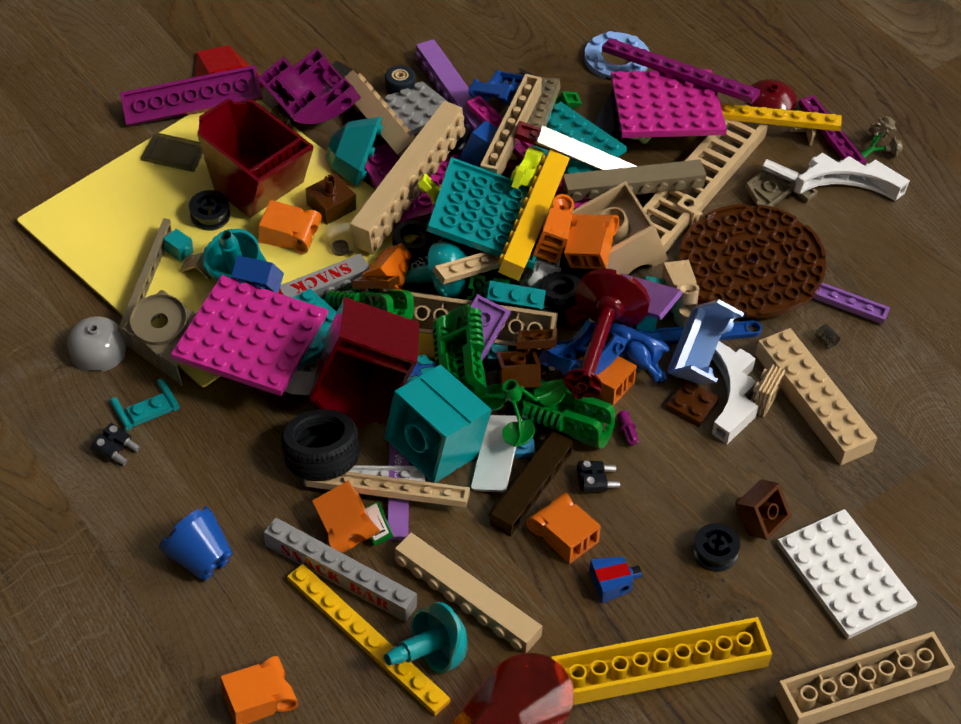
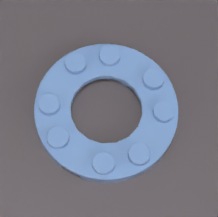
M609 31L594 37L586 45L584 54L585 64L592 73L603 79H606V77L611 78V72L647 71L648 67L634 62L624 65H613L605 61L601 55L602 45L610 38L649 51L645 43L638 39L637 36Z

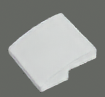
M766 159L762 170L792 183L795 182L798 176V172Z

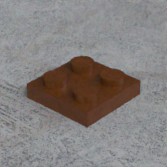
M362 276L352 281V289H359V292H368L370 289L386 292L400 283V276Z
M557 328L519 330L516 348L525 352L532 351L535 348L551 350L556 347Z
M686 380L668 402L666 409L700 427L718 404L720 397Z

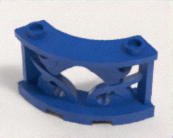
M496 70L487 83L474 79L469 86L468 93L472 98L480 95L485 101L496 97L503 104L510 106L524 75Z
M586 320L581 330L572 338V342L556 345L551 350H542L538 358L540 364L556 368L564 373L563 377L570 370L580 369L583 360L576 359L585 354L596 323ZM609 331L608 337L611 336V339H607L595 372L596 375L610 366L620 355L628 342L626 338Z

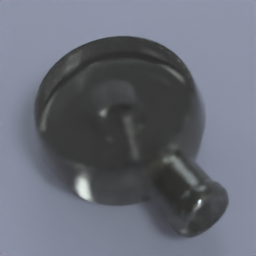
M345 240L333 242L332 251L335 255L344 256L347 254L350 257L353 255V251L349 250V245Z

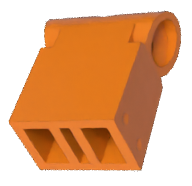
M559 194L554 198L541 227L532 256L558 263L568 241L574 201L570 196Z
M270 200L259 223V243L286 249L293 248L298 253L306 254L313 241L312 236L320 225L322 215L315 210L303 211L302 208Z
M572 214L573 226H571L564 251L570 268L607 269L613 236L619 227V216Z
M618 356L610 366L597 374L603 385L601 394L597 397L614 406L635 383L637 366Z
M349 481L312 500L328 532L330 547L341 553L350 550L359 542L365 541L381 532L370 519L358 492Z
M566 492L551 501L548 506L526 519L528 529L535 535L543 537L544 541L568 564H571L599 543L601 525L578 505L573 504Z
M278 656L267 659L261 665L257 664L221 676V692L234 724H249L273 715L276 711L287 712L298 707L299 703L291 685L284 679L286 673Z

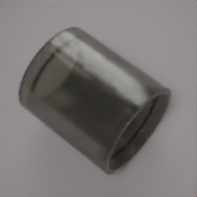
M828 324L821 326L815 333V336L828 349L833 348L840 341V336Z

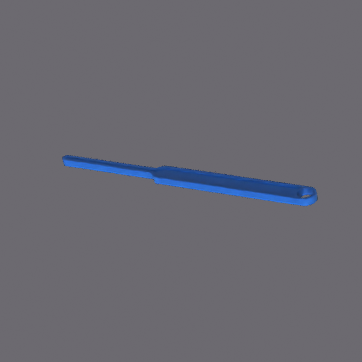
M753 320L734 322L731 331L721 334L719 340L758 337L761 334L762 325ZM685 326L655 329V332L638 331L656 337L670 345L678 344ZM755 326L759 329V331L752 332L748 329V327ZM573 340L557 341L556 345L568 344Z

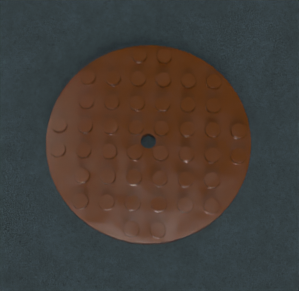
M735 204L708 212L704 218L698 222L695 221L689 227L680 246L679 261L689 260L696 279V285L699 286L698 297L705 303L719 299L743 312V317L746 318L776 317L799 309L819 291L826 272V253L816 233L808 225L799 222L796 216L781 209L761 204L758 207ZM749 258H755V259H756V263H755L754 261H750V260H748V259H749Z

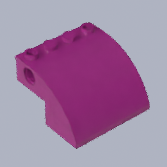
M315 48L294 66L283 56L257 77L259 82L292 119L303 124H317L330 120L346 111L361 99L355 88L333 68L318 48Z

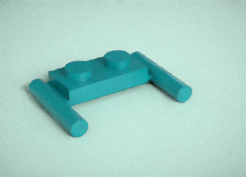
M163 378L157 380V384L163 393L127 407L125 412L116 397L110 399V403L125 430L128 431L133 426L150 421L172 410H179L180 406Z

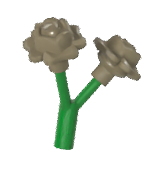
M888 116L884 118L879 117L880 123H872L868 129L873 139L870 145L860 153L864 159L873 151H890L894 157H897L898 153L902 152V142L897 140L895 136L892 137L890 144H886L883 147H874L879 139L887 137L889 130H897L895 128L896 121Z

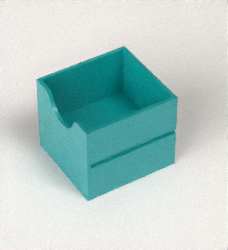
M440 364L394 391L384 439L432 483H437L457 468L459 469L479 456L492 409Z

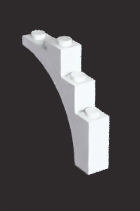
M821 153L817 157H813L809 163L810 168L796 178L794 191L801 194L808 189L818 186L845 184L870 189L896 201L905 194L910 180L877 160L864 166L850 156L837 162L826 154Z
M719 341L712 361L718 366L724 377L728 402L721 415L715 420L712 434L725 444H728L756 417L758 405L749 400V398L754 394L753 390L757 382L748 376L753 371L755 358L741 348L735 352Z

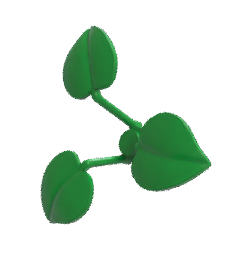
M509 379L503 383V389H501L500 384L487 386V393L479 399L491 408V411L499 410L504 402L508 400L512 402L517 422L508 423L503 428L502 437L507 444L519 447L529 442L535 433L534 423L530 419L521 421L516 402L521 400L522 392L535 402L540 401L542 406L550 407L557 405L563 400L566 386L563 379L549 381L541 384V387H537L534 390L533 396L523 386L519 387L516 380Z

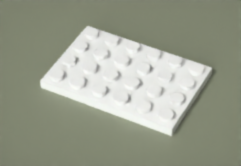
M845 509L786 535L777 541L778 547L847 640L917 605V601Z

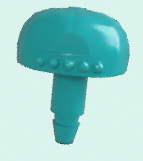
M227 229L220 232L204 248L203 253L204 268L215 281H218L221 275L232 278L231 275L237 255L262 261L267 260L260 251L258 240L250 232L242 229Z
M442 237L438 243L432 244L430 247L428 264L408 270L404 284L413 285L417 283L421 285L433 282L440 296L450 298L462 296L469 289L470 277L442 284L434 274L433 269L436 265L468 257L466 250L460 247L459 242Z
M435 602L414 612L411 618L413 637L400 642L398 647L388 651L384 655V660L387 665L401 664L404 661L409 663L423 657L433 671L440 674L447 673L458 667L466 657L468 650L466 629L451 607L443 602Z

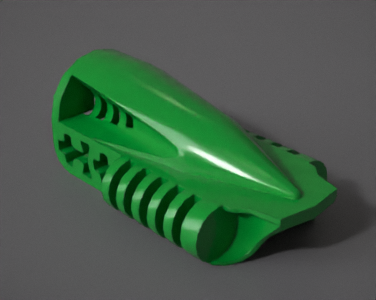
M350 287L348 291L328 290L325 297L326 303L335 308H339L343 298L347 297L411 320L414 313L413 295L408 290L389 289L386 292H378L377 289H370L368 292H359V289H352Z
M466 304L455 308L447 315L438 317L433 323L435 363L437 365L441 364L456 379L463 382L462 384L473 394L481 398L487 393L486 376L481 359V351L484 350L482 315L480 309L472 308Z
M543 380V381H541V384L546 383V382H549V381ZM533 387V388H532L530 391H528V392L531 393V394L534 396V390H535L537 387ZM567 388L563 400L554 406H542L540 401L535 402L526 394H524L525 398L516 403L518 410L522 412L523 419H530L532 422H537L540 425L544 424L546 427L550 426L582 443L600 449L607 445L615 425L616 411L613 405L595 398L583 397L582 399H576ZM607 423L605 431H603V424Z

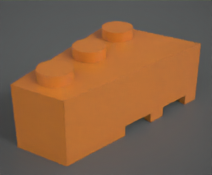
M402 243L384 249L375 259L376 261L362 275L400 276V283L395 285L393 289L402 290L412 255Z

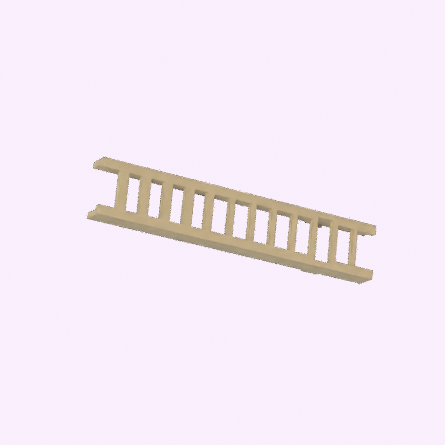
M724 120L726 129L731 126L750 137L746 139L729 130L726 131V135L707 136L685 160L701 159L704 168L716 173L713 179L706 176L705 182L708 185L704 189L701 187L690 188L699 193L696 199L703 202L702 210L763 141L768 128L767 124H760L755 130L738 121ZM723 136L742 146L738 149L719 138ZM714 145L733 156L728 158L710 148ZM706 155L724 164V166L720 168L702 159V157ZM678 190L657 192L643 207L648 217L653 214L675 226L669 231L653 223L657 232L663 235L660 240L665 253L678 241L690 223L691 213L666 200L669 194L681 199L685 194ZM686 201V202L690 203L689 207H691V206L694 205L693 202H691V201ZM662 204L682 215L675 219L657 210V208Z

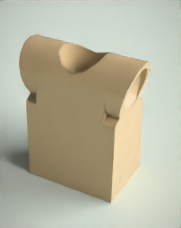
M689 260L664 262L662 272L664 285L680 289L682 292L681 297L670 309V312L673 313L674 322L682 327L686 325L691 311L697 306L699 286L696 285V279Z

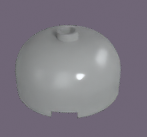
M94 316L85 318L73 326L67 338V350L73 365L86 372H89V370H101L104 372L116 367L124 359L126 342L122 333L118 330L119 325L109 318Z

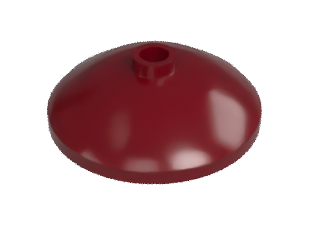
M766 79L751 85L760 90L759 97L752 104L748 103L751 107L794 110L797 103L796 93L784 82Z

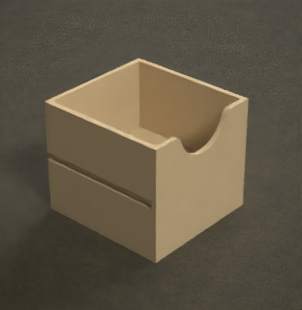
M626 181L573 210L572 214L619 216V227L613 236L607 269L617 270L616 274L628 275L632 270L641 265L650 264L657 266L668 260L656 227Z

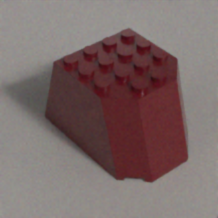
M226 99L199 116L197 136L213 188L223 193L231 204L249 218L266 208L270 200H278L304 182L314 146L253 99H247V102H233V99Z
M344 297L325 337L309 396L311 402H315L319 409L336 410L344 413L355 422L357 428H364L365 424L378 422V424L384 423L390 413L394 391L406 384L417 364L420 322Z

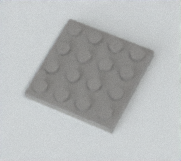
M423 81L415 83L412 89H402L400 92L381 98L389 105L387 109L390 107L397 114L396 116L404 122L402 126L406 125L412 132L410 136L418 134L442 102L447 101Z

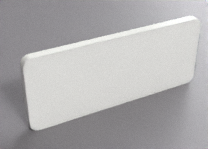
M490 415L471 485L473 491L505 492L507 490L516 446L513 447L504 441L502 431L508 423L517 422L516 416Z

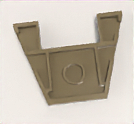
M764 170L745 185L746 190L757 207L759 204L773 207L792 192L807 203L818 193L817 190L812 188V190L808 189L798 194L794 191L795 182H789Z

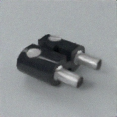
M110 423L103 430V433L93 440L90 448L110 462L116 460L120 464L125 465L128 460L121 456L119 451L128 446L135 452H138L140 446L131 441L132 436Z
M578 461L577 474L578 479H580L581 491L606 492L607 488H619V481H607L606 474H604V472H616V465H604L603 461Z

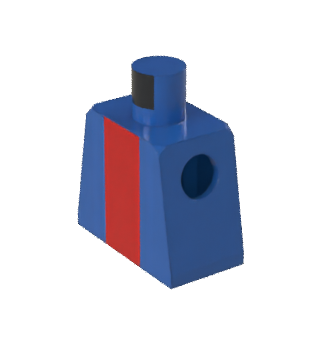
M624 557L591 559L589 572L601 603H606L630 593L633 587V579L642 577L640 566L628 567Z

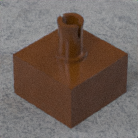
M335 173L328 175V177L325 176L323 180L306 188V203L312 210L322 215V220L327 225L356 210V194Z
M535 349L527 352L522 350L496 352V373L501 389H503V383L509 379L516 380L519 387H541V365ZM522 392L521 400H523V399L525 398V395H524L523 392Z
M760 479L742 498H738L735 503V507L739 510L748 535L765 540L792 516L780 484Z

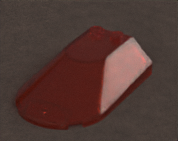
M522 653L512 656L495 668L452 724H565L571 714L574 703L573 686L570 677L558 662L548 656L537 653Z

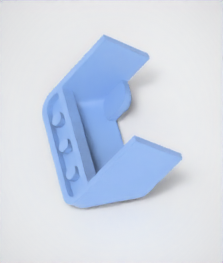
M719 299L695 306L689 315L668 367V373L701 385L716 383L718 379L713 377V370L709 367L721 334L730 332L734 326L733 320L743 317L744 313Z

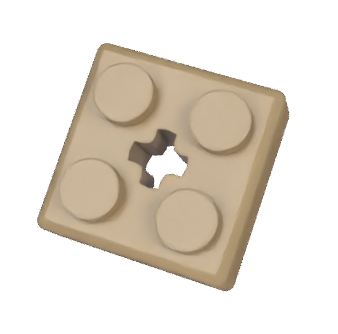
M774 364L769 369H764L760 378L762 380L756 383L753 390L754 394L751 398L758 405L757 413L759 416L762 415V417L766 416L776 398L785 373L784 369L781 370V367H774Z

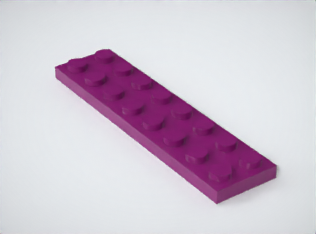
M256 65L120 92L126 125L130 127L207 111L226 99H233V102H247V99L261 100L263 97L260 83L257 79Z

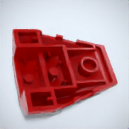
M229 45L196 53L194 77L248 67L250 65Z

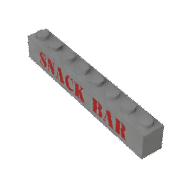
M358 254L282 284L279 294L293 298L311 288L324 300L328 290L348 291L352 287V281L362 277V274L369 269V265L362 255Z
M275 518L264 531L266 547L299 565L304 564L312 572L398 619L406 622L416 609L417 593L284 521Z

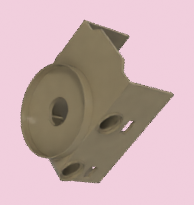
M160 290L157 294L150 295L135 305L131 312L130 320L120 328V331L129 348L181 386L183 385L177 367L181 362L172 360L171 353L196 316V313L187 309L177 298L169 295L164 290ZM160 315L168 320L167 324L162 328H155L151 325V322L157 317L160 318Z

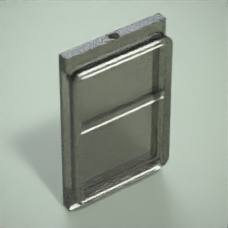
M157 133L152 136L141 160L195 172L203 157V152L198 141Z

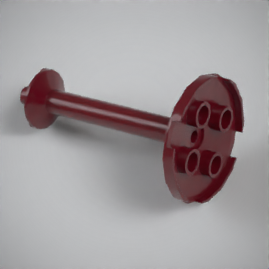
M595 269L583 275L576 286L575 299L579 309L586 313L588 318L596 322L580 369L568 371L563 379L566 388L576 399H582L583 397L592 398L601 394L603 385L595 372L612 323L632 327L641 323L648 314L650 298L646 288L634 277L631 276L629 279L623 275L616 274L617 270Z

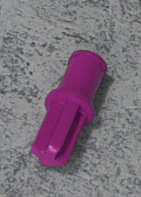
M627 410L620 411L617 414L621 425L620 431L625 435L627 443L630 446H634L639 442L635 432L636 426L632 423Z

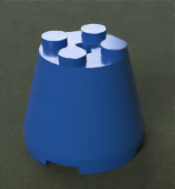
M205 506L203 511L199 509L193 511L174 526L175 529L170 533L169 539L165 537L160 542L159 549L189 572L207 581L214 575L213 571L217 567L222 569L230 562L229 558L233 553L214 513L208 506Z

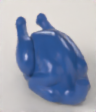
M612 323L610 331L628 340L619 356L637 366L636 370H647L654 382L659 381L662 383L666 380L667 374L662 372L658 361L664 352L669 351L667 344L656 337L636 329Z

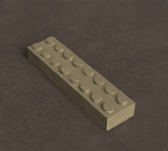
M542 77L541 95L527 124L538 128L547 126L561 87L559 78Z

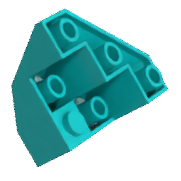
M381 117L349 121L336 131L331 138L326 153V158L331 168L356 186L359 185L361 180H365L367 171L364 170L369 157H373L375 138L377 135H381L384 125H381Z

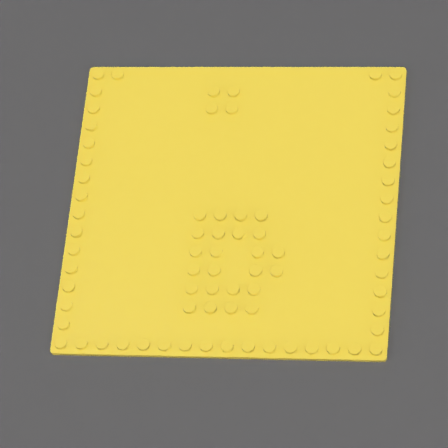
M256 100V102L314 146L304 182L276 200L277 202L302 208L303 211L312 210L306 203V188L323 180L325 176L328 177V175L335 173L356 194V210L327 225L321 220L316 233L312 236L313 241L306 254L298 253L293 248L286 249L259 243V223L266 208L249 218L229 202L230 219L222 228L206 231L197 228L192 223L189 210L191 198L201 191L214 190L197 136L199 116L207 111L187 115L17 219L18 223L122 316L125 313L163 218L170 219L172 231L177 228L192 239L194 252L191 255L204 253V248L212 241L213 237L224 230H247L258 240L260 251L267 262L275 264L284 273L281 285L358 254H361L370 266L384 249L393 246L394 230L393 227L390 235L386 236L381 247L374 254L354 247L350 223L374 193L375 189L362 180L356 186L332 169L326 158L327 152L260 100ZM208 206V215H212L211 206ZM408 234L404 236V241L413 243L421 236ZM164 250L146 297L164 290L169 295L180 300L187 309L197 314L217 281L212 278L206 279L196 268L181 272L180 268L186 258L180 262ZM160 315V318L157 317L151 322V325L155 328H162L167 324L168 320ZM184 363L178 365L201 387H206L221 377Z

